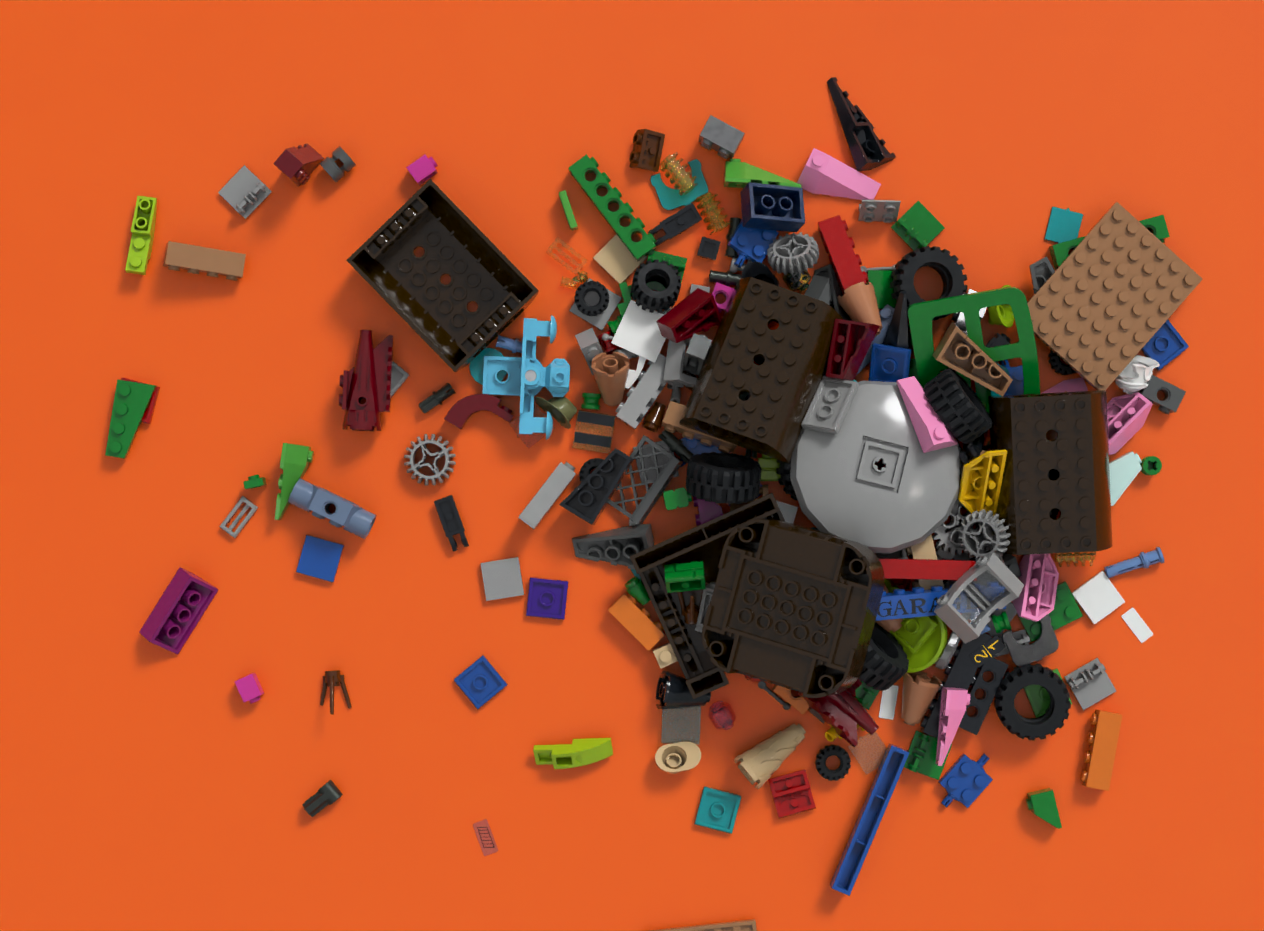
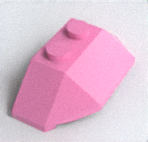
M1139 392L1114 397L1107 403L1109 455L1117 453L1143 427L1153 404Z
M1051 553L1026 554L1020 561L1018 566L1022 576L1018 577V579L1024 584V587L1019 597L1013 600V605L1019 617L1038 622L1054 610L1059 573L1050 556Z

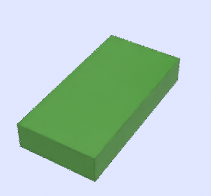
M566 190L561 191L558 194L570 230H576L578 226Z

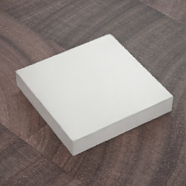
M1100 571L1072 592L1073 597L1093 624H1096L1125 603V600L1103 571Z

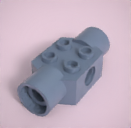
M301 478L295 484L288 503L307 512L313 511L312 515L317 518L325 519L326 517L330 519L329 523L336 527L344 526V530L363 539H366L377 516L359 505ZM332 503L336 507V511L333 514L329 511V506Z

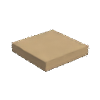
M617 234L593 257L619 284L623 283L647 258L645 256L637 262Z

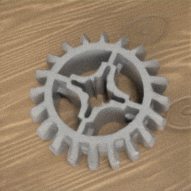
M793 232L788 235L786 233V236H779L778 240L774 239L773 243L769 244V249H767L768 263L773 271H777L778 274L784 273V275L791 273L793 276L794 273L807 272L808 268H813V264H816L819 258L818 244L808 234L803 235L802 232L795 234Z
M424 434V441L418 436L417 441L419 443L416 444L414 441H411L410 443L414 448H406L411 454L404 455V458H410V462H405L404 465H411V468L407 469V473L414 471L411 478L415 479L419 476L418 483L425 479V485L429 484V480H432V485H436L437 478L440 483H443L441 476L444 475L446 478H449L450 476L446 471H454L449 465L456 464L455 461H450V458L456 457V454H449L453 447L446 448L449 441L446 440L442 444V436H439L436 441L435 434L431 435V440L428 439L427 434ZM426 444H436L442 450L431 453L427 449ZM421 448L423 458L415 464L416 452ZM427 454L431 457L437 456L433 465L424 463L425 459H427ZM445 455V465L439 471L437 461ZM428 466L435 475L426 476L418 469Z
M982 509L979 512L974 511L972 514L967 515L966 519L961 522L963 526L959 528V531L963 534H960L958 538L963 539L960 546L965 545L966 549H964V552H970L969 558L976 556L977 561L981 556H988L991 553L1000 558L1007 551L1008 548L1006 546L1010 544V541L1006 538L1010 537L1011 534L1006 533L1009 526L1004 527L1005 519L999 520V514L993 516V511L989 510L986 513ZM976 522H983L980 528H973ZM988 544H996L993 550H985Z

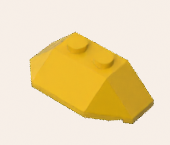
M1007 450L987 451L963 466L958 500L971 514L982 509L986 513L989 510L993 511V516L996 514Z

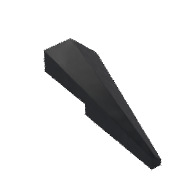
M830 78L827 84L857 171L872 170L895 159V154H890L885 148L886 142L883 139L879 140L875 135L873 125L857 105L853 106L849 101L847 91L843 92L837 84V78Z
M900 291L884 345L909 349L907 291Z

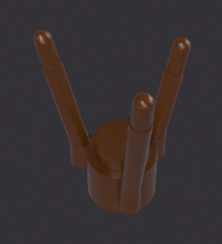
M678 592L681 615L684 616V622L687 624H697L701 600L698 608V606L694 605V597L690 596V605L685 608L682 592Z
M340 670L325 671V676H323L320 705H324L328 686L330 687L331 715L334 714V686H339V682L341 683L348 708L352 707L344 682V675H340Z

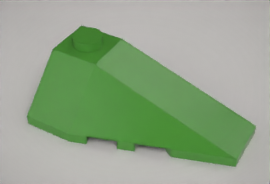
M729 159V161L725 162L724 187L744 188L748 182L801 188V184L741 162V159Z
M283 443L280 468H282L283 474L280 475L278 480L281 493L277 495L275 520L282 519L290 504L288 500L295 484L300 478H303L309 462L312 463L314 451H311V447Z

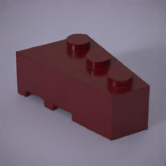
M306 143L304 146L299 145L297 148L285 149L273 164L296 185L300 186L301 184L305 185L311 177L309 175L324 158Z
M697 288L656 322L663 337L678 343L693 337L694 333L708 331L710 327L715 325L719 326L722 319L714 296Z
M835 319L826 377L853 381L880 325Z

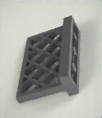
M645 435L630 455L633 459H641L642 469L633 471L632 465H630L629 472H626L625 475L630 474L632 485L622 487L620 482L619 488L616 490L620 491L621 501L614 502L610 499L608 502L637 525L643 524L684 462ZM645 442L652 446L653 453L643 455L642 446ZM658 454H665L669 457L665 465L658 466ZM653 456L655 467L645 468L644 457ZM656 469L657 478L655 481L648 482L646 471ZM643 471L645 482L635 484L633 473ZM645 485L647 493L644 497L638 498L636 486ZM632 487L634 498L624 500L623 489ZM635 501L636 509L633 514L626 510L625 502Z

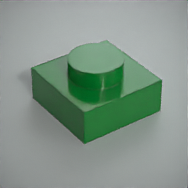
M259 475L250 476L248 481L243 482L245 489L267 485L265 478H260Z

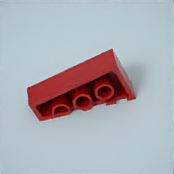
M840 215L818 222V231L826 253L830 254V264L837 271L835 274L839 286L843 287V295L845 294L844 290L854 284L864 282L866 285L869 280L866 272H862L860 268L862 262L859 254L855 255L853 248H855L852 237L847 235L848 226L846 221H842Z

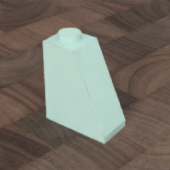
M1133 451L1109 462L1111 506L1117 502L1142 469L1140 465L1142 461L1137 453L1134 454Z

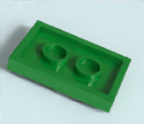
M1065 581L1057 585L1054 610L1047 614L1051 618L1053 630L1083 616ZM1016 613L1030 641L1037 640L1041 633L1040 622L1019 617L1018 613Z

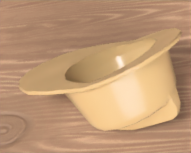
M692 742L666 744L661 746L655 754L657 766L671 774L690 770L697 766L701 760L700 748Z

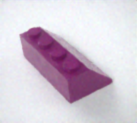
M180 567L139 633L149 642L179 654L218 589L197 575Z

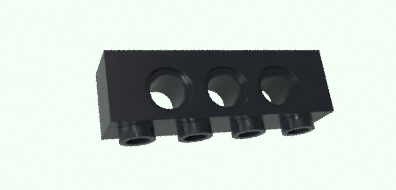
M992 657L982 666L978 667L967 693L970 694V704L966 705V711L959 725L960 728L973 734H978L1008 668V664ZM986 671H990L992 674L989 681H984L982 677ZM981 688L984 691V695L982 698L977 699L975 691ZM970 706L976 708V713L973 716L967 715V709Z

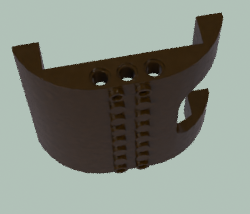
M773 493L630 556L684 673L685 682L693 699L729 684L726 673L715 666L710 660L711 658L703 646L702 632L695 631L697 624H687L684 622V616L681 615L678 592L667 593L664 565L703 561L705 583L716 582L724 544L735 528H738L747 521L756 519L785 521ZM703 590L682 592L685 608L690 605V596L694 597V605L699 608Z

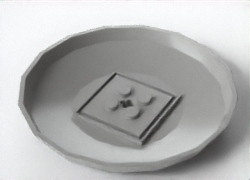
M863 380L858 382L859 388L838 435L802 428L791 456L790 480L802 512L820 532L861 543L874 553L890 554L923 542L948 519L959 495L962 478L960 452L962 451L958 443L955 446L923 453L897 382ZM881 459L882 463L885 464V467H882L880 470H878V466L875 465V462H878Z

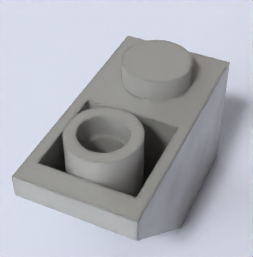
M590 328L575 335L590 371L594 375L591 369L592 359L596 355L603 353V350L593 328Z

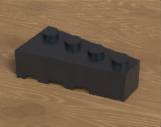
M615 448L559 505L588 523L595 525L634 459Z

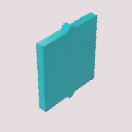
M1052 207L1044 239L1057 242L1058 244L1077 239L1083 214L1070 211L1069 208L1065 210Z

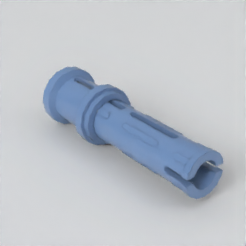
M1156 547L1153 551L1147 553L1140 552L1137 557L1105 566L1104 569L1109 579L1143 567L1147 569L1150 565L1159 562L1162 564L1165 561L1160 547Z

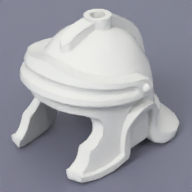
M1136 355L1118 375L1115 383L1127 394L1138 392L1148 386L1147 382L1151 379L1153 369L1159 367L1160 364L1151 358Z

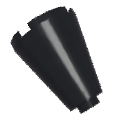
M662 671L661 674L664 676L659 678L656 690V699L660 700V705L656 704L658 709L705 706L706 702L710 701L711 692L693 699L685 682L686 678L668 671Z

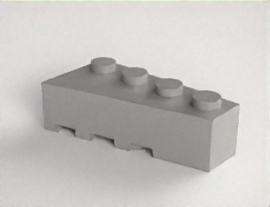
M659 353L655 363L652 361L647 363L650 367L646 372L644 370L637 378L639 383L636 387L632 386L626 394L628 399L625 403L621 402L615 411L617 412L616 417L633 429L638 427L667 384V382L663 381L666 357Z

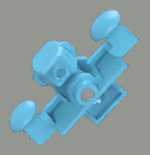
M551 315V321H537L535 318H524L522 357L484 356L482 394L520 396L519 434L533 435V433H546V440L550 438L553 431V418L548 411L547 418L533 417L534 396L545 387L553 397H564L569 392L570 365L565 359L555 358L547 367H543L536 359L537 336L550 337V344L556 338L557 322L553 315ZM502 370L508 373L507 380L503 382L497 379V373Z

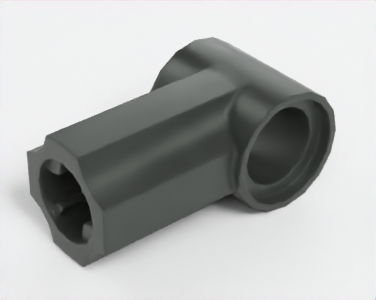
M330 780L302 805L306 812L313 817L343 794L333 781Z

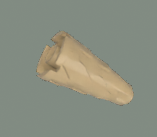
M792 724L769 739L760 742L752 749L738 755L734 761L735 763L741 762L738 768L752 785L757 782L758 784L755 788L759 789L805 738L804 734L806 731L800 724Z

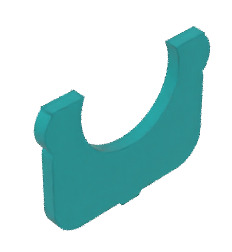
M695 159L688 162L692 171V177L690 182L683 188L672 189L667 187L663 183L660 173L651 176V184L655 187L664 209L673 210L681 206L690 205L692 202L706 197L708 186L701 171L702 166L699 160Z

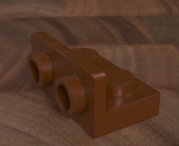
M648 129L637 130L633 137L634 147L629 158L631 162L630 167L658 172L665 134Z

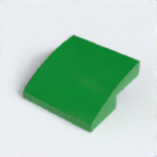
M868 270L867 277L874 286L878 308L883 309L888 304L895 309L897 299H892L891 294L894 293V290L890 288V282L893 281V278H891L892 271Z

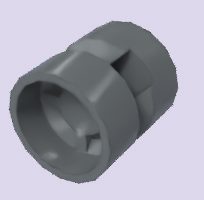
M340 146L332 152L331 158L326 157L320 163L335 182L344 176V171L349 172L356 166ZM338 158L344 164L341 168L335 163Z

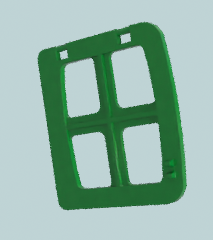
M1004 287L914 303L908 307L907 313L918 381L923 389L925 384L936 377L940 371L950 368L933 357V318L940 315L963 312L967 336L994 362L1021 358L1023 394L1040 393L1039 365L1034 330L1026 296L1020 289ZM1009 304L1014 315L1019 341L1013 344L986 347L983 343L979 310L981 308ZM975 382L976 395L989 413L988 396H991V390Z

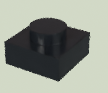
M702 236L697 256L715 261L721 242Z

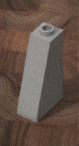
M567 461L565 464L560 462L518 518L535 529L575 477L576 473L573 472L575 467Z

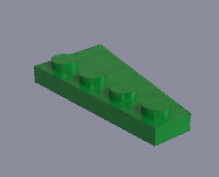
M117 379L106 456L127 457L136 431L142 422V417L157 387L156 385Z

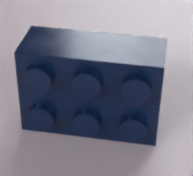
M748 182L740 192L743 227L797 232L805 224L802 188Z

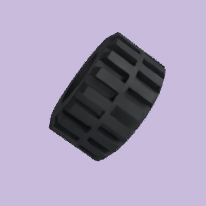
M649 260L646 262V265L642 263L639 269H636L631 293H633L632 298L636 300L637 306L642 305L643 310L649 309L651 313L654 310H657V313H662V309L667 311L670 306H674L681 288V277L678 276L679 272L677 269L673 270L674 266L672 264L668 266L666 261L661 263L659 260H654V262ZM656 281L663 284L666 289L663 291H653L646 283Z

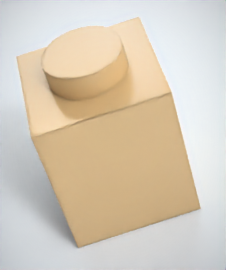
M670 642L653 650L660 669L678 661Z

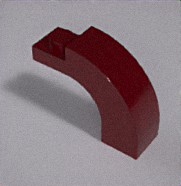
M474 394L455 403L444 419L462 429L469 417L478 411L493 412L511 423L514 416L511 415L512 410L504 405L501 408L498 407L502 401L501 399L488 394Z

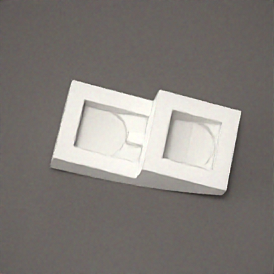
M639 356L637 369H629L625 389H629L639 377L646 361L645 358Z

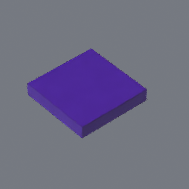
M530 577L526 616L564 620L568 581Z

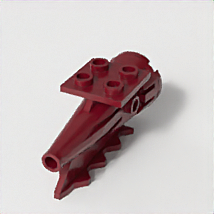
M360 330L354 367L350 371L344 370V374L340 375V386L343 388V394H339V406L345 411L343 430H347V426H350V429L355 431H374V427H377V431H381L380 412H390L393 335L387 336L373 349L372 330ZM365 398V399H366V403H365V404H361V403H360L361 399Z
M859 679L850 688L835 695L807 698L803 697V693H797L808 702L812 709L822 716L826 723L836 730L840 737L844 738L853 747L858 744L857 724L870 735L879 728L856 698L855 690L862 685Z

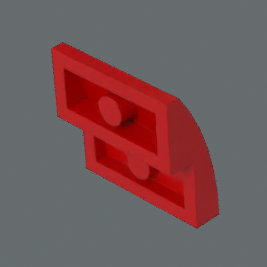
M805 769L768 779L779 819L816 809Z

